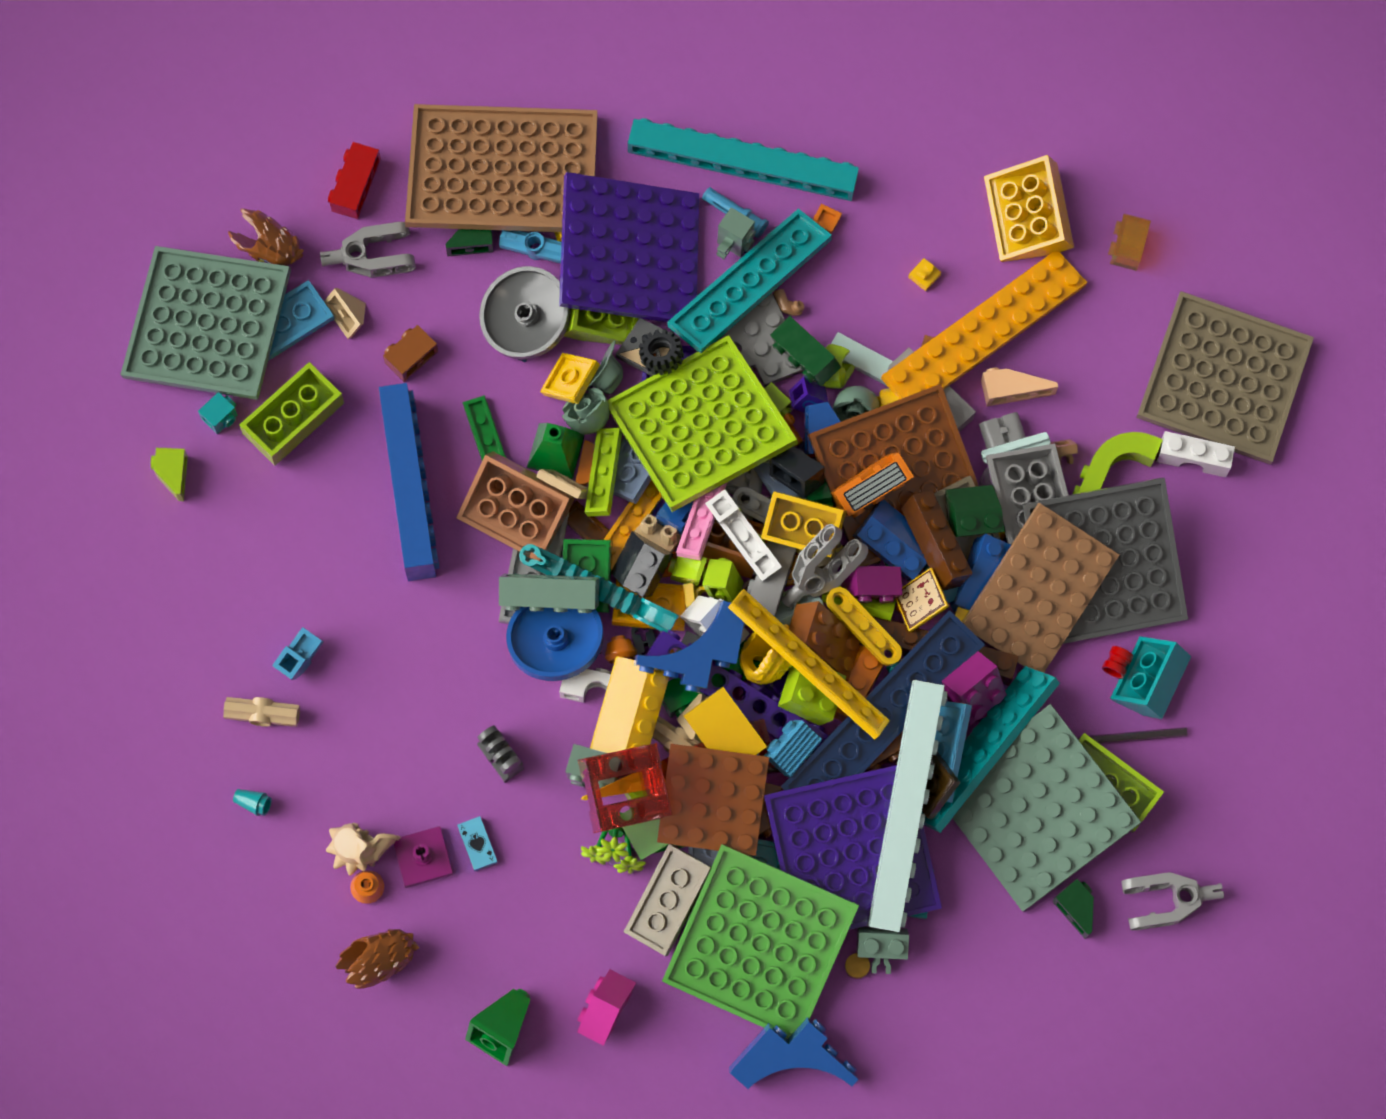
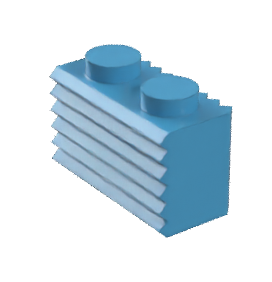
M802 720L789 721L782 729L783 735L778 740L774 739L767 746L766 750L768 752L764 755L769 757V762L787 777L793 776L822 741V738Z

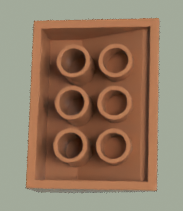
M493 451L484 456L456 518L519 552L527 544H533L548 550L564 522L575 497L536 477V473ZM534 553L530 554L531 558L536 559L538 561L542 560L538 558Z

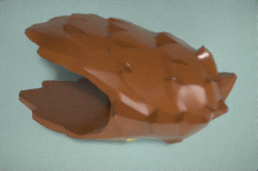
M240 209L243 214L242 217L254 227L258 235L257 240L250 239L239 232L228 231L231 241L237 248L249 253L258 262L289 266L304 255L302 254L304 249H300L297 236H293L288 228L282 227L274 218L269 217L260 210Z
M388 929L385 932L354 940L349 947L339 954L340 959L335 966L336 969H345V973H350L346 978V983L355 985L354 987L357 989H364L387 981L391 976L402 971L412 961L414 951L420 947L413 940V933H406L401 929Z

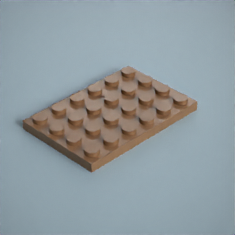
M1038 503L962 623L977 637L999 651L1019 656L1017 662L1021 665L1044 673L1114 565L1119 554L1041 503Z

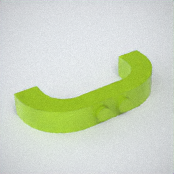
M1127 432L1110 438L1097 450L1090 465H1084L1080 478L1084 480L1081 487L1075 486L1072 494L1101 489L1108 470L1119 461L1132 460L1151 467L1163 439L1142 432Z

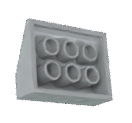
M1049 444L986 455L993 487L1002 507L1007 543L1012 545L1025 524L1022 504L1068 495L1056 445Z

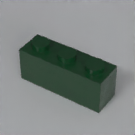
M791 316L770 334L774 341L773 348L781 356L785 353L788 356V362L795 369L800 367L803 370V376L810 383L815 381L819 386H823L841 368L835 356Z

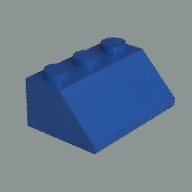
M884 499L878 502L852 535L855 539L866 544L871 552L889 566L901 567V576L907 581L915 579L927 563L905 516Z

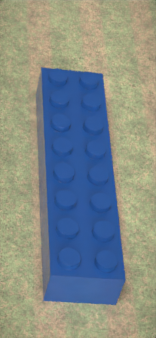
M407 383L379 387L407 580L409 582L435 578L436 569H440L437 549L432 548L437 545L433 525H429L433 524L430 502H428L430 497L427 481L422 480L427 479L419 435L420 429L413 390H408Z

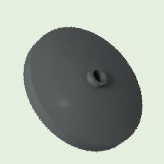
M532 266L514 268L500 275L487 289L480 306V325L488 343L501 354L521 360L539 357L553 349L566 333L571 316V308L559 307L560 281L550 272Z

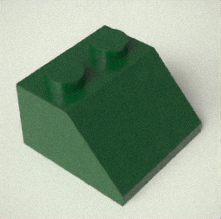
M993 485L945 490L948 521L955 537L1004 532L1002 507Z

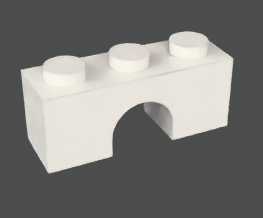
M1167 431L1164 432L1161 438L1163 440L1158 450L1156 462L1180 467L1183 463H1193L1203 467V473L1226 477L1231 469L1235 446Z
M596 668V671L586 669L577 676L562 680L559 691L560 698L584 703L585 695L589 689L601 687L607 690L611 676L610 671L602 668Z

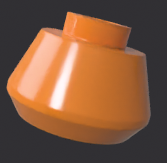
M624 635L614 636L607 643L605 659L611 664H614L616 657L633 660L637 655V650L630 639H625Z
M361 871L352 879L351 893L361 903H374L380 899L384 892V881L375 871Z

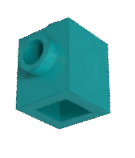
M219 392L198 410L200 418L216 434L225 427H230L238 416L235 409L236 403L228 395L223 397Z

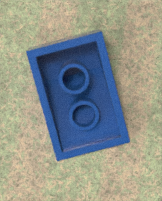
M988 534L974 539L967 560L973 574L958 588L953 605L966 610L971 609L1011 544Z

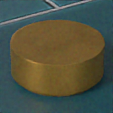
M857 953L847 958L845 971L851 978L861 979L869 972L870 962L868 958L858 957Z

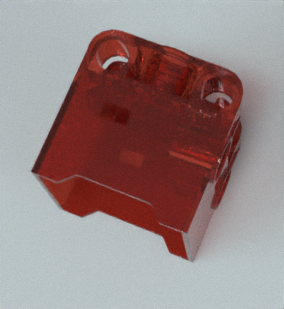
M657 743L578 760L581 779L585 783L590 806L589 816L593 833L672 815ZM612 758H617L621 762V768L617 772L610 769L609 762ZM639 772L644 797L603 806L598 781ZM624 806L629 807L632 812L631 818L627 821L623 820L620 816V810Z

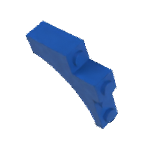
M722 601L709 628L690 646L668 655H636L634 666H638L639 671L653 674L654 670L664 671L663 676L678 678V674L682 675L680 685H685V690L700 693V689H706L708 686L712 661H715V666L729 668L730 664H737L744 622L728 608L731 602Z
M808 1017L788 1039L786 1038L788 1034L780 1026L776 1025L773 1027L768 1023L729 1066V1073L747 1089L772 1073L791 1068H811L825 1071L842 1079L851 1087L859 1080L855 1073L857 1068L848 1060L844 1062L837 1057L838 1051L829 1043L824 1045V1042L828 1039L825 1033L826 1027L817 1019L812 1021Z

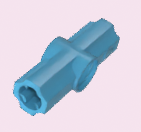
M502 230L499 242L500 248L528 255L533 260L544 259L561 264L562 242L545 238L538 232L526 233ZM535 243L540 244L536 249L530 248Z

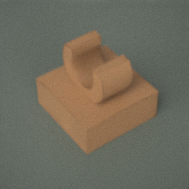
M1068 439L1050 442V444L1056 445L1059 461L1061 457L1066 456L1067 462L1073 464L1074 458L1072 454L1078 453L1077 444L1074 441Z

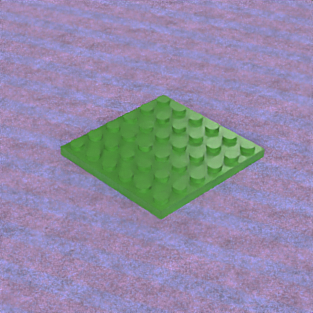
M721 844L662 982L763 1028L768 1023L773 1027L778 1025L788 1034L786 1038H789L807 1017L810 1019L859 904Z

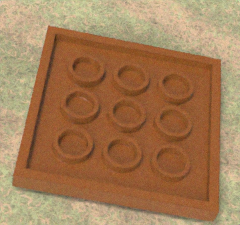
M670 744L657 842L719 851L721 844L747 855L756 856L769 757Z

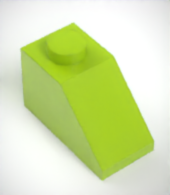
M156 448L155 455L151 456V469L154 470L157 478L178 501H184L188 455L185 449Z
M679 556L677 559L672 558L668 572L672 573L671 580L683 584L693 583L698 588L707 558L702 557L701 561Z

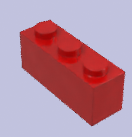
M352 142L350 149H346L343 157L344 166L338 170L336 175V187L330 190L328 196L332 212L354 219L359 218L381 160L379 149Z

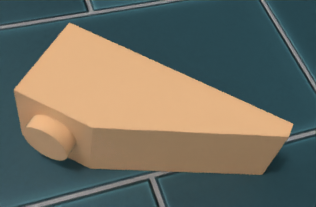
M997 367L983 372L981 378L986 406L1055 395L1058 389L1057 382Z

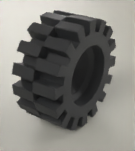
M658 329L655 330L654 335L649 332L647 334L648 339L643 337V344H639V354L643 366L648 372L651 370L652 374L656 375L657 371H659L660 375H664V371L670 374L672 373L671 368L675 370L679 368L678 364H682L684 353L679 337L675 336L674 332L670 331L668 334L667 330L663 329L662 333H659ZM666 347L670 349V352L663 357L653 356V352L658 348Z

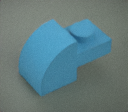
M302 627L289 647L286 646L272 666L291 680H295L312 663L311 659L324 641Z

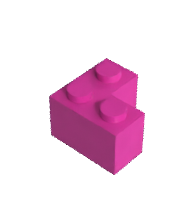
M611 969L605 977L600 976L594 989H591L585 1003L589 1004L588 1008L584 1007L577 1021L581 1022L577 1032L604 1046L622 1010L629 1001L636 982Z

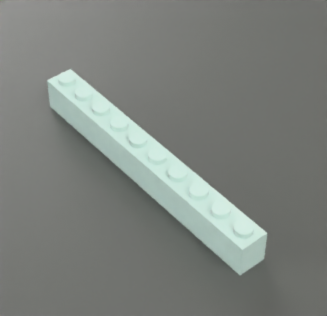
M918 680L912 681L868 926L900 932V927L904 928L906 924L907 913L903 912L905 902L909 903L911 897V888H908L909 878H914L916 863H912L914 853L918 854L920 839L917 838L918 828H923L925 814H921L922 806L927 804L929 798V790L926 789L927 779H932L934 765H930L932 755L937 753L938 741L935 740L936 730H941L943 716H939L941 706H945L947 699L944 685Z

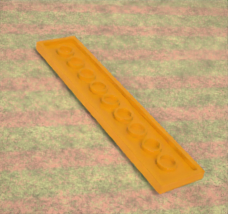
M1059 251L1052 252L882 375L881 380L899 399L941 384L944 390L1086 287L1087 281Z

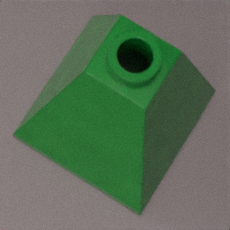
M539 423L527 468L536 471L552 469L573 480L585 435L567 427L551 423Z
M512 989L471 1019L465 1040L500 1063L508 1066L530 1003V995L522 989Z

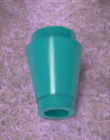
M237 789L233 796L234 803L256 816H265L272 803L271 797L263 792Z

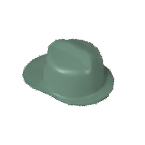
M613 341L607 349L600 367L588 388L593 386L606 394H611L620 384L623 378V369L621 364L612 355L616 341Z

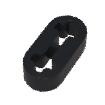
M632 627L631 636L634 647L637 650V655H645L644 647L648 646L650 650L656 640L653 629L643 628V630H648V632H646V641H642L641 636L635 634L638 632L639 627Z

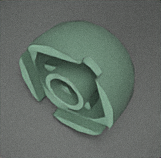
M851 386L843 389L838 394L833 404V411L840 421H844L878 408L880 403L875 393L864 386Z
M598 388L587 389L589 393L583 395L579 404L566 402L563 406L564 415H562V418L572 430L584 435L597 433V431L603 429L609 420L610 410L607 398Z

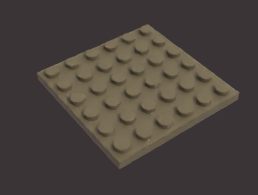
M1180 291L1136 418L1190 437L1235 446V453L1271 465L1314 337Z

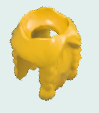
M753 632L747 641L744 642L739 657L740 666L746 679L761 685L770 684L781 679L789 667L792 666L756 632ZM753 660L761 662L758 668L754 665Z

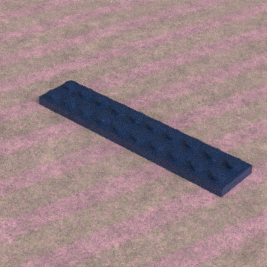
M949 610L865 697L890 720L881 734L874 740L847 716L804 761L793 776L789 777L780 787L783 790L863 773L903 731L912 681L918 680L943 685L942 680L979 651L985 644Z

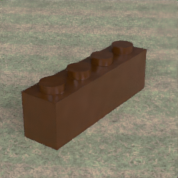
M933 490L913 494L901 510L929 568H933L942 591L961 587L973 572Z

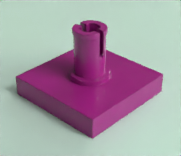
M440 826L402 836L399 840L395 841L394 848L405 888L453 875Z

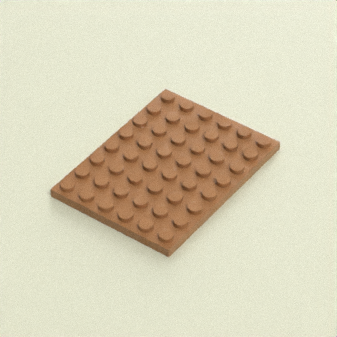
M414 104L405 226L414 228L562 232L564 175L566 172L595 176L598 110Z

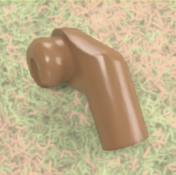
M778 289L773 293L781 312L792 316L802 314L805 308L802 301H789L784 289Z

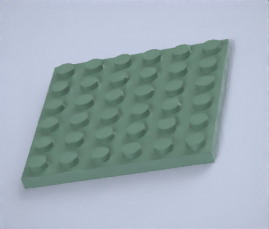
M155 246L120 375L124 379L212 393L219 392L224 395L258 400L291 273L290 267Z
M1051 704L1031 718L1029 723L953 816V820L1022 912L1142 823Z

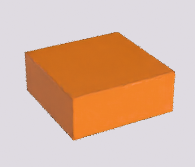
M821 204L813 220L832 235L842 213Z

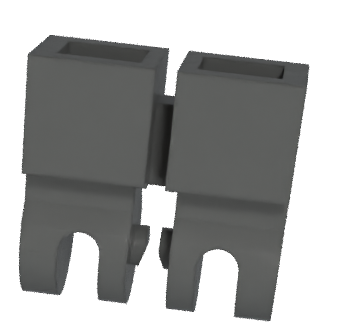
M495 725L490 726L477 737L480 741L477 743V746L489 762L494 760L492 767L504 783L524 770L522 761Z

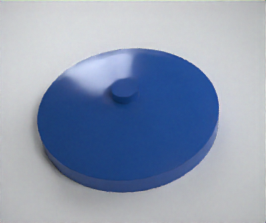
M520 607V610H516L511 617L506 633L507 647L515 665L525 674L544 681L566 680L584 672L597 659L604 640L602 621L596 609H592V613H578V609L569 608L568 612H554V608H544V611H530V607Z

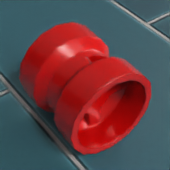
M1112 646L1109 651L1110 657L1104 662L1102 670L1115 678L1123 679L1127 672L1126 666L1131 664L1134 656L1122 647Z

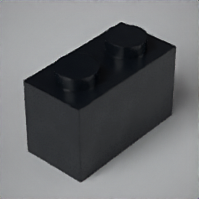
M794 446L770 459V476L804 499L824 484L825 467Z

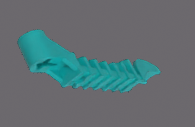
M527 544L520 550L519 557L523 564L546 575L599 577V601L608 603L611 607L620 609L625 614H631L633 618L667 633L668 630H672L679 615L643 597L640 598L639 595L628 592L627 589L618 587L615 583L606 581L598 575H593L592 572L583 570L580 566L571 564L568 560L536 545ZM534 553L538 558L542 559L543 562L538 561L536 559H532L530 557V554Z

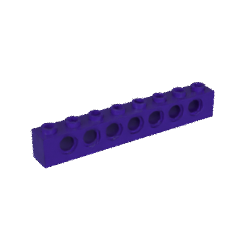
M668 630L667 633L662 631L646 656L668 655L673 648L683 650L688 646L680 642L681 637L673 631ZM712 661L708 686L706 689H700V692L709 697L720 689L713 686L711 682L712 676L719 674L723 678V685L721 687L725 688L749 723L774 739L778 740L783 735V727L791 720H802L822 738V741L815 750L828 737L823 732L825 729L823 726L814 723L810 724L802 717L778 707L779 698L773 695L770 698L762 693L763 689L753 682L748 685L741 680L742 675L732 669L728 672L721 667L715 666V661ZM735 687L741 688L744 692V696L740 701L735 700L732 696V691ZM756 700H760L764 704V711L761 714H757L753 710V703ZM776 713L782 714L785 718V722L781 727L776 726L773 722Z

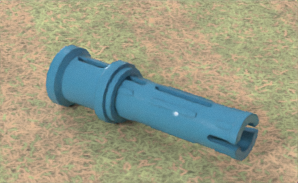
M711 187L707 188L702 196V200L710 203L725 214L732 207L755 221L754 231L756 233L754 236L756 238L762 236L769 224L767 219L762 220L754 215L751 209H743Z

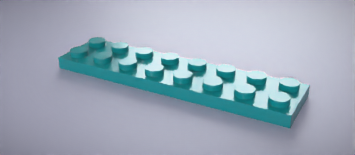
M798 208L668 321V327L697 352L702 353L832 240V235Z
M1027 666L1017 674V677L1005 689L1007 696L987 712V716L980 721L965 740L958 773V780L961 783L954 792L953 802H946L934 819H928L925 816L924 826L941 833L1029 723L1031 718H1033L1058 687L1060 682L1056 677Z

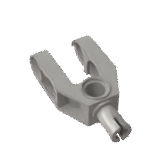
M405 222L363 227L342 241L343 247H340L341 249L320 252L322 267L343 263V265H346V271L370 278L411 272L416 268L415 259L412 254L367 259L365 246H368V243L381 241L389 243L391 240L405 238L410 235V229L405 226ZM355 251L361 253L358 257H353L350 254Z
M833 524L826 525L799 553L792 572L795 585L781 598L782 602L787 607H790V609H793L805 595H811L816 598L840 586L866 558L868 554L867 545L857 539L851 540L821 569L817 565L827 555L832 553L833 548L840 542L843 532ZM859 547L858 552L853 556L854 551ZM818 549L816 555L812 558L814 552ZM843 564L842 569L837 573L838 568Z
M1171 872L1129 878L1121 881L1123 894L1171 888L1173 892V902L1176 909L1168 913L1155 914V912H1151L1147 916L1128 918L1130 930L1132 931L1176 925L1201 906L1202 901L1224 899L1221 883L1200 887L1196 880ZM1181 891L1188 892L1191 895V901H1182L1179 893Z

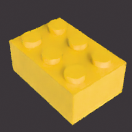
M773 491L761 539L803 550L826 525L833 524L842 530L847 510ZM837 545L833 548L832 553L830 555H827V557L831 558L835 556Z

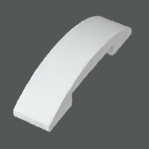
M725 489L705 503L762 582L782 568Z

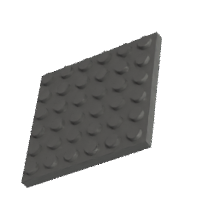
M1161 477L1022 504L1025 523L1037 504L1041 503L1119 554V557L1063 644L1188 620L1165 478Z

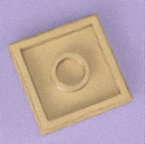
M539 470L537 478L577 499H587V487L555 470Z

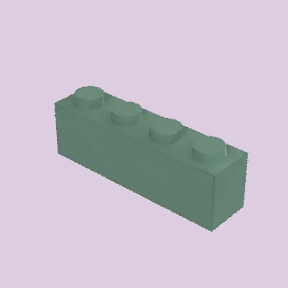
M502 574L499 577V606H506V610H520V607H530V611H544V608H554V612H568L569 608L578 609V613H592V609H596L599 606V577Z

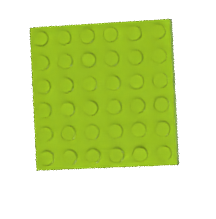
M729 335L709 345L702 353L698 351L683 359L682 364H678L679 368L677 370L671 368L672 373L668 374L667 371H664V375L657 373L607 400L612 417L671 512L798 444L792 430Z

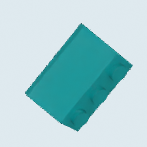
M1139 636L1132 651L1134 658L1131 664L1126 666L1127 672L1123 679H1119L1110 699L1143 716L1162 719L1191 659V655L1177 642Z

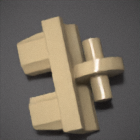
M650 514L642 520L641 524L634 531L671 553L680 543L682 537L677 534L676 528L670 525H665L664 527L658 524L656 517Z

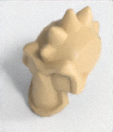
M349 823L342 827L329 829L332 841L326 848V852L336 855L333 865L334 869L346 866L348 875L351 876L357 869L365 871L367 865L374 867L375 862L401 837L399 835L381 833L373 838L371 835H368L369 831L367 829L364 831L359 827V824Z

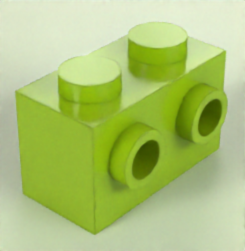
M719 558L718 560L709 559L708 567H705L703 570V587L709 597L732 603L742 591L744 582L733 562L726 558Z

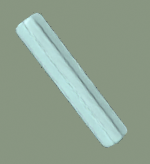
M1047 432L985 449L981 451L982 460L987 464L986 455L1049 445L1050 438Z

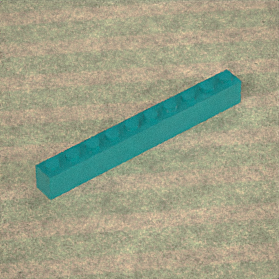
M645 118L633 120L628 140V153L848 201H852L859 167L848 162L837 163L829 158H814L802 152L796 154L787 152L783 148H768L760 143H745L737 138H722L714 133L703 134L691 128L680 129L668 123H653Z

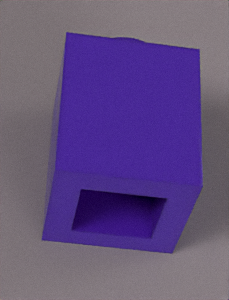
M805 377L789 390L792 408L805 413L806 406L824 402L829 403L826 388L819 386L815 381L810 383Z

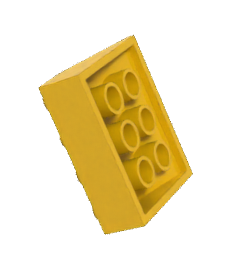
M1046 155L984 176L1001 262L1047 256L1052 252H1063L1074 248L1058 164L1050 156Z

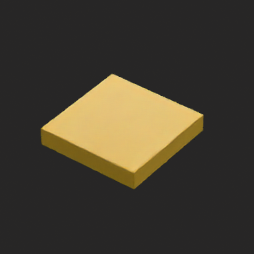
M562 352L540 392L547 397L579 404L600 364L596 360Z

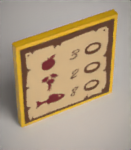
M929 568L903 586L902 596L895 598L909 632L914 631L949 607L933 568Z

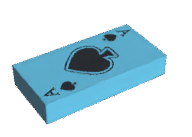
M480 816L457 825L474 872L498 863Z

